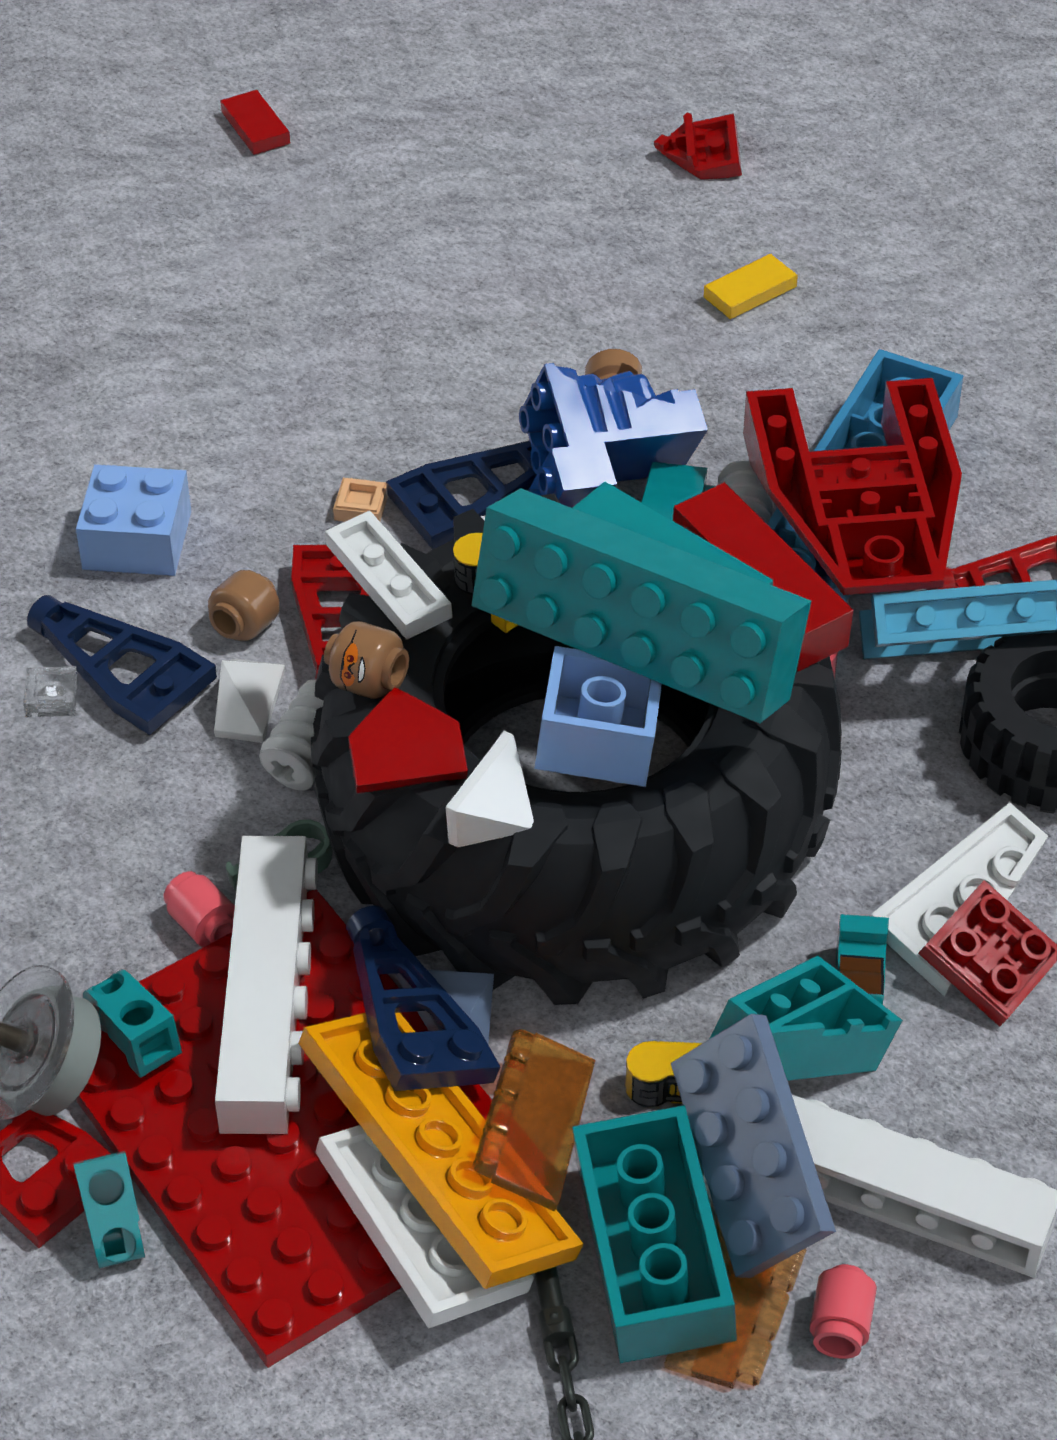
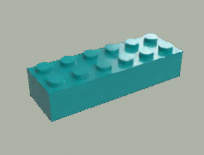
M520 488L486 508L471 606L760 724L790 700L812 601Z

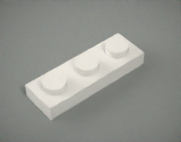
M370 510L325 531L327 547L406 639L414 637L452 618L451 602Z

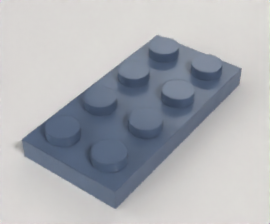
M750 1014L673 1061L671 1067L682 1103L686 1107L695 1146L735 1277L752 1278L835 1233L836 1229L767 1017L765 1015Z

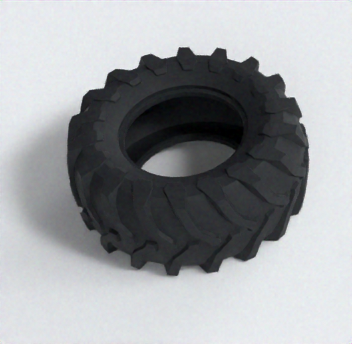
M555 493L540 495L542 497L560 503ZM474 509L454 516V539L426 554L406 544H400L451 602V619L406 639L370 596L349 593L339 618L342 629L351 622L360 621L397 633L402 640L403 648L406 649L409 655L407 674L398 689L457 720L460 725L463 746L480 727L494 717L521 704L544 699L547 692L554 647L576 649L520 625L505 633L491 622L490 613L471 606L473 595L461 591L455 582L453 547L460 537L471 533H483L484 520ZM324 654L321 657L315 682V697L324 700L323 707L316 710L313 722L314 736L311 737L312 767L316 768V777L314 778L315 792L329 841L350 889L361 904H373L382 907L386 911L398 938L415 957L442 950L457 972L494 974L493 990L514 976L533 979L554 1005L579 1004L593 982L629 979L644 999L665 992L669 968L705 954L720 967L724 968L740 956L737 934L761 913L779 918L784 917L797 895L796 885L791 878L800 868L805 857L816 856L822 846L830 823V819L823 816L824 810L832 809L836 798L842 754L841 708L830 656L799 672L796 671L790 700L760 724L662 684L657 718L669 726L684 741L688 748L667 767L648 776L646 787L627 784L606 790L566 792L525 784L534 819L531 829L516 832L511 836L463 847H456L448 842L446 806L467 779L425 782L393 789L356 793L348 737L384 697L370 699L338 688L330 679L329 665L324 661ZM464 746L468 778L480 763V760Z

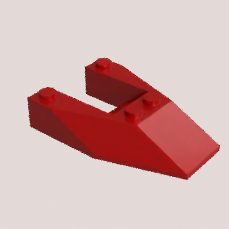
M933 378L886 381L881 425L887 446L811 452L808 449L793 388L746 391L743 436L750 465L769 497L843 595L943 588L962 472Z

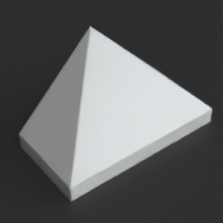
M242 659L222 660L214 726L215 737L259 743L264 742L285 674V665Z
M503 731L447 804L446 818L449 844L463 847L511 836L516 832L531 829L534 819L513 734Z

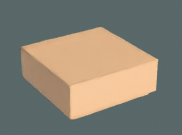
M343 477L333 507L334 521L345 522L369 510L381 521L388 498L386 482Z

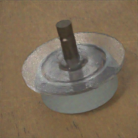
M36 965L28 967L14 975L0 989V1119L17 1117L29 1109L45 1116L61 1112L80 1095L91 1077L98 1058L101 1042V1025L95 1007L88 1000L73 996L70 985L62 973L48 966Z

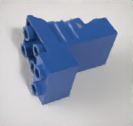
M554 363L544 364L535 383L531 386V391L526 401L519 410L520 427L523 433H528L532 447L531 465L533 471L537 474L527 491L537 495L555 493L560 504L573 508L604 481L616 487L619 481L648 478L652 462L686 465L708 431L696 389L683 391L673 389L655 395L647 377L643 374L634 375L631 371H627L606 379H600L595 374L578 376L576 370L568 367H558Z

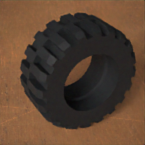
M1057 632L1001 637L994 642V646L990 645L985 648L977 657L976 664L970 668L959 726V733L961 735L960 746L963 755L969 760L971 769L980 780L985 777L987 778L986 785L999 796L1006 793L1011 796L1012 803L1026 808L1027 804L1039 806L1040 812L1054 814L1057 809V727L1039 722L1026 714L1025 711L1038 708L1057 709Z

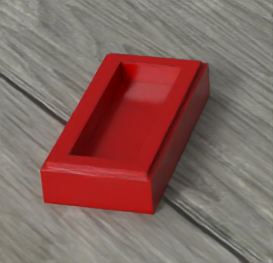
M257 89L220 100L221 112L253 155L290 144L289 130Z

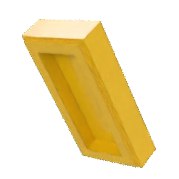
M770 253L704 285L703 297L725 316L732 319L797 287L798 275Z

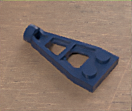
M530 440L425 464L386 481L387 495L433 550L454 539V516L474 509L480 516H485L488 506L520 488L529 490L537 476L531 465L532 447ZM518 463L525 473L510 483L503 484L491 469ZM477 478L485 487L487 493L470 505H460L445 487L447 483L452 481Z
M51 595L40 597L29 610L27 616L28 627L47 638L114 713L148 735H151L217 678L216 665L182 643L68 602L62 603ZM90 631L112 639L93 656H89L75 644ZM127 652H135L152 658L155 661L129 684L120 682L109 670V667Z
M375 905L356 911L349 918L346 930L354 943L353 953L373 1051L393 1090L405 1091L494 1083L501 1067L479 1027L398 938L386 911L382 907ZM400 973L412 987L384 990L379 975ZM427 1011L443 1030L402 1033L398 1028L395 1013Z

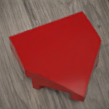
M687 112L683 115L684 123L678 129L671 133L670 136L662 134L654 141V146L659 152L701 180L742 176L738 132L734 113L693 122L692 114Z
M396 687L376 705L348 737L356 793L393 789L425 782L467 779L468 768L459 722Z

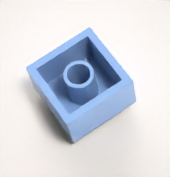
M94 464L76 526L82 570L175 576L191 515L187 470Z
M555 646L534 769L646 787L662 683L581 650Z

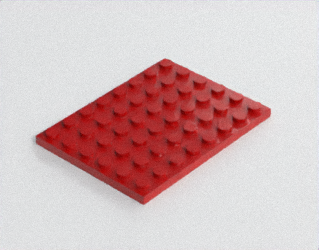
M317 889L307 892V899L314 900L313 932H304L303 942H310L311 971L310 975H300V986H307L308 1009L306 1019H297L296 1031H303L304 1027L366 1013L353 953L354 943L346 930V924ZM231 932L139 981L174 1016L182 1053L140 1078L128 1065L126 1055L108 1037V1033L101 1030L100 1049L94 1070L86 1086L75 1100L113 1153L125 1151L131 1178L264 1364L269 1368L402 1287L315 1153L320 1137L360 1124L305 1052L303 1065H293L292 1077H300L301 1098L299 1112H289L288 1134L219 1133L215 1095L232 938ZM388 974L379 975L384 990L399 989ZM417 1011L400 1012L415 1032L428 1031ZM63 1022L37 1035L38 1037L56 1042L57 1053L62 1038ZM56 1056L54 1057V1059H53L51 1062H49L51 1066H52V1064H53V1062H54ZM480 1084L459 1086L545 1196L549 1199L558 1194L559 1179Z

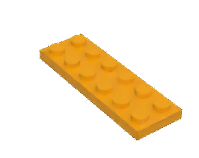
M366 1013L304 1027L298 1043L484 1289L577 1259L584 1243L459 1086L394 1091L373 1051ZM395 1013L398 1028L402 1033L415 1032L401 1013Z

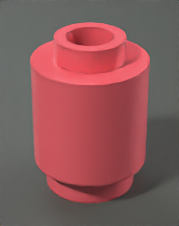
M187 871L176 876L167 885L164 891V901L167 904L168 914L199 946L205 947L232 932L235 905L206 876Z
M841 1264L823 1271L818 1277L810 1332L814 1337L813 1344L815 1348L833 1358H853L859 1355L861 1347L869 1340L877 1286L859 1267Z

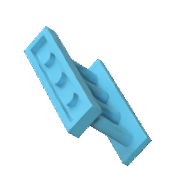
M1057 580L875 594L871 597L872 609L859 611L863 660L984 650L990 645L994 646L996 640L1005 636L1057 632Z

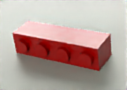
M725 482L674 506L673 521L771 578L773 586L812 601L797 672L848 647L854 610Z

